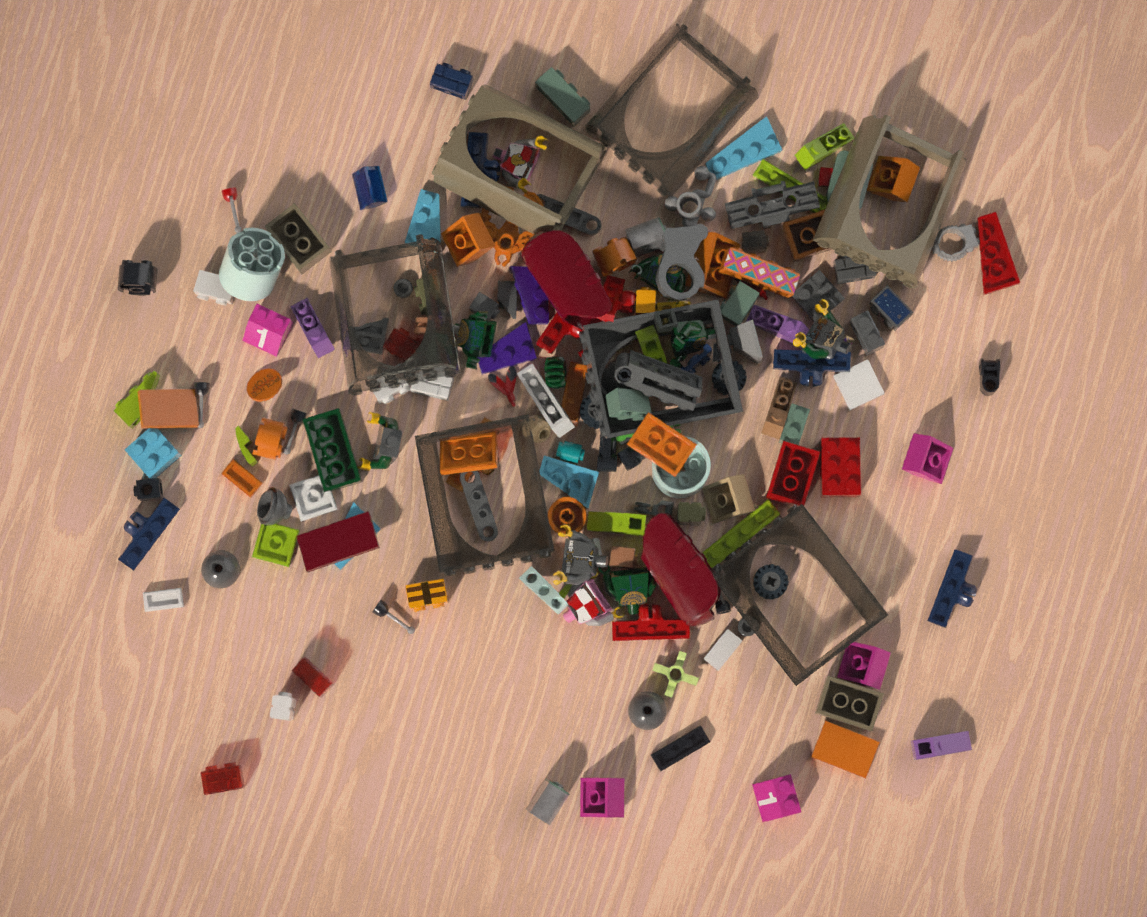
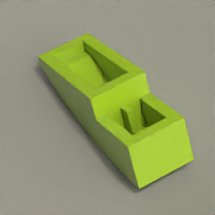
M654 326L636 331L635 333L643 355L667 363Z

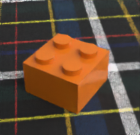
M479 212L461 217L441 233L457 267L475 262L495 247Z

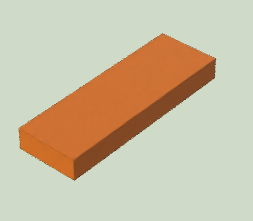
M570 362L561 406L571 421L578 422L586 384L585 372H587V365Z

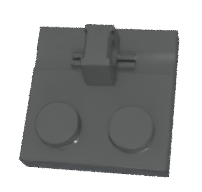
M820 270L794 292V295L791 296L813 322L816 321L819 315H823V313L815 311V305L819 304L822 307L819 303L820 300L825 299L829 304L827 310L831 311L845 299Z

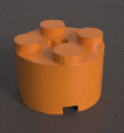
M626 237L611 239L604 248L601 246L592 251L603 277L614 274L613 271L619 270L620 272L633 265L637 260Z
M262 417L261 422L264 425H259L255 441V448L258 449L253 450V455L276 460V457H281L283 445H280L281 439L285 440L288 429L287 426H284L285 423Z
M559 498L549 508L548 522L553 532L557 535L559 532L566 533V530L560 527L562 525H568L571 530L580 533L586 525V510L575 498ZM565 513L573 516V518L569 519V522H565V519L562 518V516H565Z

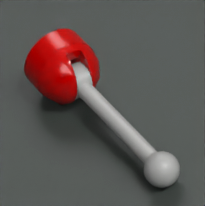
M236 187L227 188L221 191L225 201L230 202L236 226L235 232L239 233L242 231V228L239 226L234 201L238 196Z

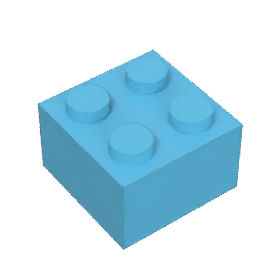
M148 428L125 449L128 455L150 479L157 478L182 456L158 428Z

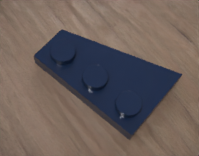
M706 344L700 355H694L688 361L687 366H683L680 369L695 374L697 372L695 369L700 364L703 367L711 360L712 348Z

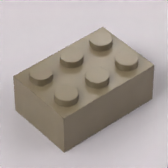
M295 203L265 225L266 230L271 233V236L279 244H282L285 254L301 274H304L332 252Z
M826 676L815 714L864 730L873 731L884 693Z

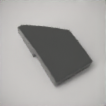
M498 281L497 301L500 308L505 309L513 319H516L517 311L515 281Z

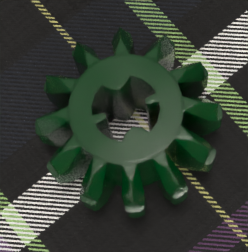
M547 357L544 367L546 385L553 389L564 387L567 383L566 361L563 357Z

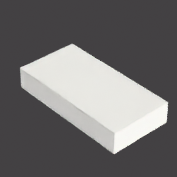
M182 588L143 592L145 612L184 607Z
M727 629L704 657V660L719 671L741 644L742 640Z

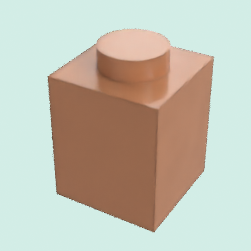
M612 546L609 566L632 569L633 565H637L638 554L634 553L635 549Z

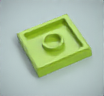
M261 524L252 557L290 567L297 535H299L300 530L279 524Z

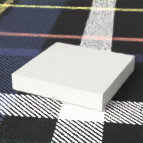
M869 360L851 367L850 372H840L833 376L849 410L885 394Z
M319 475L289 485L301 522L338 510L332 491L324 492Z

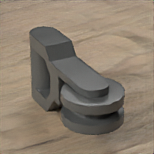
M662 500L657 505H653L652 512H649L650 510L647 509V507H650V504L635 502V505L638 507H635L634 510L638 511V513L656 516L659 514L658 507L665 505V513L672 516L674 502Z

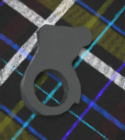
M699 223L688 227L667 228L662 235L663 243L660 250L664 251L657 270L656 284L662 295L671 301L687 300L696 294L699 288L704 287V273L694 258V254L700 242L708 235V229L705 225ZM669 267H682L688 272L691 278V287L688 292L680 293L670 288L666 281V272Z

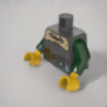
M822 299L819 301L822 307L819 304L815 305V311L823 313V315L818 316L806 335L803 332H798L793 340V345L796 347L801 345L802 352L807 353L812 359H833L837 351L848 354L851 344L844 341L845 330L831 311L827 310L829 307L828 302Z
M369 412L368 414L372 415L371 421L367 420V423L380 424L373 460L359 458V461L363 462V464L358 466V468L364 471L387 469L398 457L402 431L398 429L397 420L381 416L379 413Z

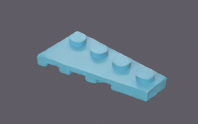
M767 116L705 163L709 172L715 174L716 180L782 152V148Z

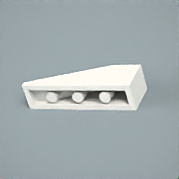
M533 363L517 373L549 426L559 438L575 428Z

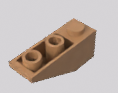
M779 377L761 434L780 439L798 382Z

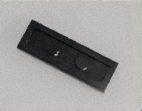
M700 725L651 754V757L661 772L710 743V740Z

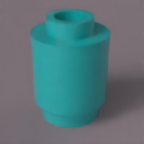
M568 441L559 442L556 456L560 457L561 460L578 464L579 460L583 461L585 450L582 449L583 445Z

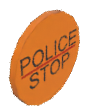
M270 368L256 372L247 383L246 390L248 396L258 402L273 398L282 387L283 380L280 373Z

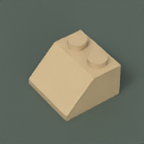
M744 474L730 476L702 488L713 524L755 511Z

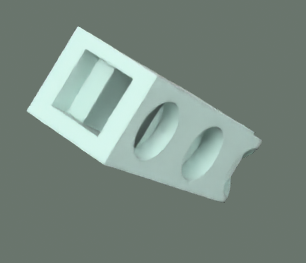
M532 566L519 577L529 589L558 615L569 605Z

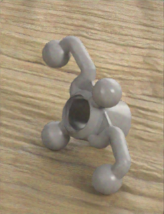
M705 166L697 167L694 172L698 180L709 179L705 191L696 189L692 192L681 194L679 198L670 196L665 200V207L668 210L674 211L678 209L679 215L683 218L682 224L684 227L697 225L700 216L707 222L714 220L716 217V212L713 208L705 207L702 209L705 198L711 196L716 183L715 174L709 172ZM688 201H693L698 205L697 209L692 213L682 211L683 205Z

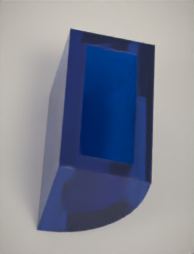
M379 166L362 167L352 174L360 210L378 207L388 202Z

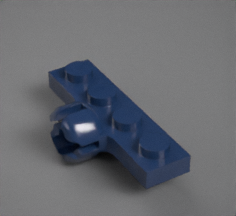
M469 132L467 149L471 159L487 177L497 182L500 175H497V172H500V164L496 160L487 159L489 134ZM461 197V207L481 208L479 205Z
M774 349L773 370L799 371L800 383L802 385L809 386L810 376H813V387L820 386L823 382L824 372H850L851 352L844 354L837 351L833 359H812L802 350Z
M163 498L149 517H144L139 512H134L130 518L137 523V526H134L128 520L124 524V530L132 536V540L118 560L134 571L180 509L166 498Z
M954 550L927 620L928 622L946 628L955 605L960 604L965 607L972 605L973 598L964 595V593L975 597L977 592L975 585L965 581L973 555Z

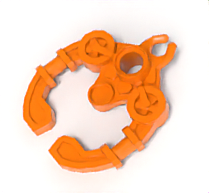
M505 186V187H507V188H509V189H511V190L514 191V188H513V187ZM527 191V193H524V197L543 206L542 201L534 192ZM482 208L481 213H479L495 244L493 248L496 250L494 254L496 265L501 263L499 256L505 255L506 260L502 263V266L505 267L510 263L512 255L522 251L525 243L534 234L528 231L519 234L518 226L507 220L500 229H497L496 225L490 222L492 216L489 215L488 210ZM504 240L511 241V245L508 248L501 246Z

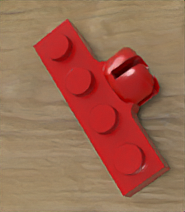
M613 276L606 277L604 289L612 303V309L602 317H597L601 321L614 322L617 310L625 314L633 312L636 294L632 291H623L626 279Z
M556 313L536 342V345L553 354L565 335H571L576 339H580L579 332L582 330L563 322L559 314Z
M644 604L639 607V617L637 620L612 621V641L690 639V626H687L681 619H664L662 617V608L658 604H652V615H649L648 604Z

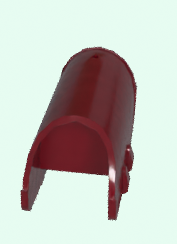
M560 230L545 233L540 231L532 236L525 243L521 257L562 321L581 330L583 325L604 322L597 317L607 314L612 309V303L601 284L600 276L598 273H595L590 264V258L583 252L579 244L572 236Z
M668 513L657 514L650 519L644 530L642 561L675 612L687 626L697 627L713 621L715 615L712 608L718 602L721 594L720 582L715 572L707 562L706 556L700 553L693 544L692 538L686 535L675 519Z

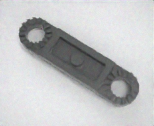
M536 194L545 201V208L557 214L560 213L565 204L545 195ZM577 208L573 209L565 223L566 226L588 235L598 234L602 227L598 217ZM589 221L597 222L595 230H589L586 227Z
M470 471L474 473L475 479L473 482L467 483L464 478L467 472L460 473V481L478 535L484 541H493L498 535V529L478 471ZM487 526L493 529V533L489 537L483 535V529Z

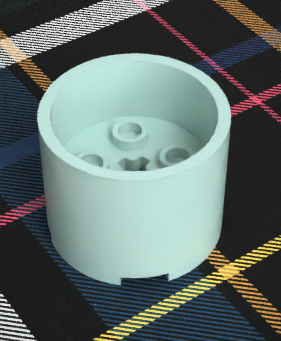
M245 228L243 231L232 236L219 269V279L223 288L230 295L244 301H258L266 298L274 289L285 259L282 244H279L271 236L270 232L259 228Z
M688 436L685 437L697 445L684 463L685 472L681 471L674 477L652 462V477L656 486L661 492L672 498H687L697 494L706 484L710 473L711 462L706 448L699 441Z

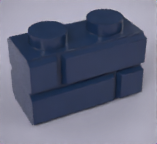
M437 63L430 81V88L466 100L474 80L473 75H470L471 72L465 69L455 70L448 63H442V65Z

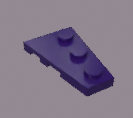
M510 266L509 270L513 274L515 287L520 294L521 304L528 324H549L548 298L531 272L525 266Z
M526 322L494 343L490 357H478L480 359L478 363L482 375L537 359Z

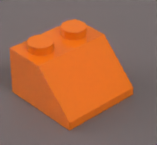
M878 156L866 191L892 201L908 203L920 167L907 158Z

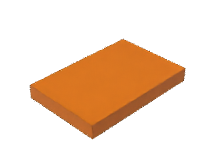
M195 389L139 390L137 392L141 428H197L199 426Z
M649 412L627 443L629 447L674 477H676L697 445Z
M496 432L440 439L441 475L498 468Z
M824 721L811 757L866 779L880 742Z

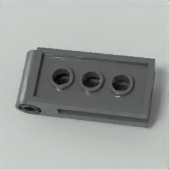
M630 350V353H621L616 359L615 379L619 383L642 391L646 396L658 397L664 403L669 404L671 402L676 404L683 410H694L696 397H700L702 392L701 376Z

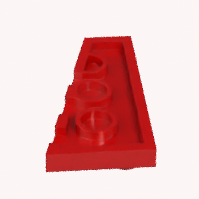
M993 212L978 217L977 226L984 296L1018 285L1020 280L997 213Z

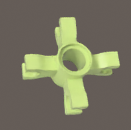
M679 651L674 666L668 668L655 663L652 670L667 676L669 683L665 696L670 698L673 696L677 683L684 681L696 686L699 680L698 677L684 673L682 666L687 654L685 652ZM678 669L681 672L680 679H672L670 677L671 670Z

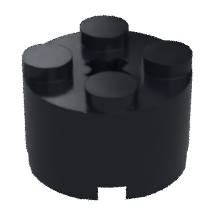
M122 260V264L119 266L118 290L123 293L124 290H128L130 295L138 296L150 295V291L156 293L158 269L152 266V262L148 260H143L141 263Z

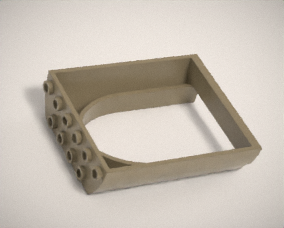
M486 84L482 85L476 95L473 94L468 102V109L466 111L463 110L458 126L452 128L450 132L451 138L448 143L444 142L441 147V155L432 171L434 182L534 235L540 231L544 233L553 230L561 231L607 152V147ZM494 118L519 119L592 155L560 213L557 214L495 182L478 169L467 149V131L483 121Z
M875 115L863 118L813 240L818 242L817 244L820 247L831 248L840 256L846 255L857 264L863 263L874 272H882L891 280H899L908 288H916L967 159L963 157L964 151L958 150L952 154L889 124L891 117L888 115H884L883 118H876ZM883 136L948 167L922 231L910 244L894 250H878L871 243L862 227L859 214L861 191Z

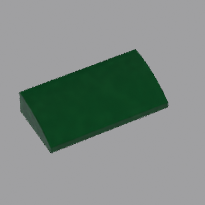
M337 408L302 419L324 492L362 483L341 410Z

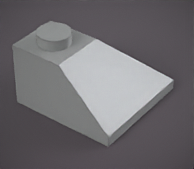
M753 320L730 328L727 335L729 346L733 345L734 351L753 362L761 363L763 355Z

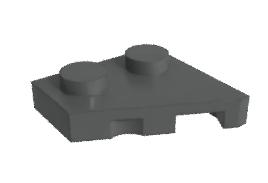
M383 318L373 323L370 322L360 327L348 329L345 349L383 355L389 318Z

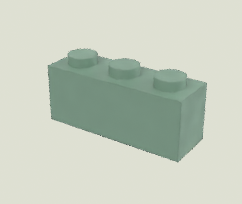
M551 67L535 81V87L574 127L590 113V102L584 96L580 97L576 93L578 91L572 83L568 84L564 80V75L558 69L555 71Z

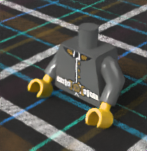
M568 525L560 526L566 530V533L559 532L558 535L560 537L568 536V538L565 540L562 571H557L553 574L560 578V580L553 581L555 585H559L561 582H564V584L580 585L588 581L592 576H596L597 567L608 566V556L599 555V549L595 546L594 541L580 532L571 530Z

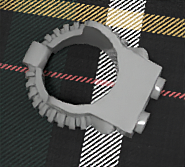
M961 224L959 227L957 225L943 227L938 232L932 247L933 254H937L941 259L951 262L960 260L968 252L978 248L980 244L979 239L975 236V227H972V225L966 226V224ZM947 233H956L963 240L962 250L952 255L945 253L943 250L940 251L939 243L941 237Z

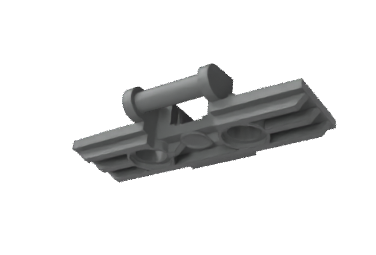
M784 180L780 184L760 189L752 188V197L725 203L731 229L762 222L764 229L770 228V225L790 221L789 215L820 208L814 181L787 188ZM783 191V197L759 203V196ZM789 195H793L796 198L794 206H787L786 199ZM753 204L759 207L758 214L754 216L748 212L749 207Z

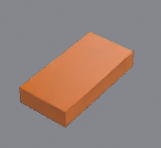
M234 459L221 473L250 498L263 485L260 480Z

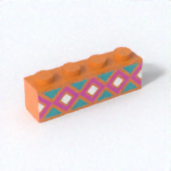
M733 246L725 250L718 272L785 298H790L794 295L800 274L796 273L795 269L790 267L783 268L772 260H762L759 255L754 253H744L743 249Z

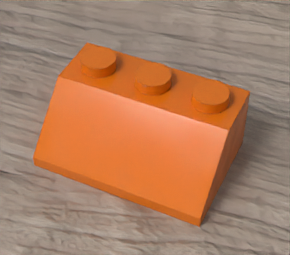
M708 232L707 237L700 242L694 254V258L699 263L705 278L704 287L699 288L697 292L727 299L732 277L718 271L725 250L733 246L740 248L741 244L716 232ZM689 274L685 285L688 288L691 287V278Z

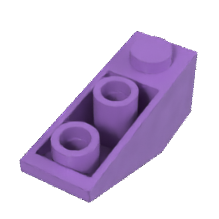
M308 298L290 306L318 359L335 350Z
M755 304L746 322L753 320L756 327L790 343H793L798 332H803L806 335L810 330L801 321Z
M969 731L911 741L914 760L972 750Z

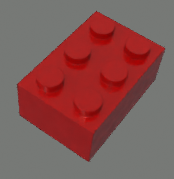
M860 437L821 438L820 498L860 497Z
M783 441L766 498L803 509L820 451Z

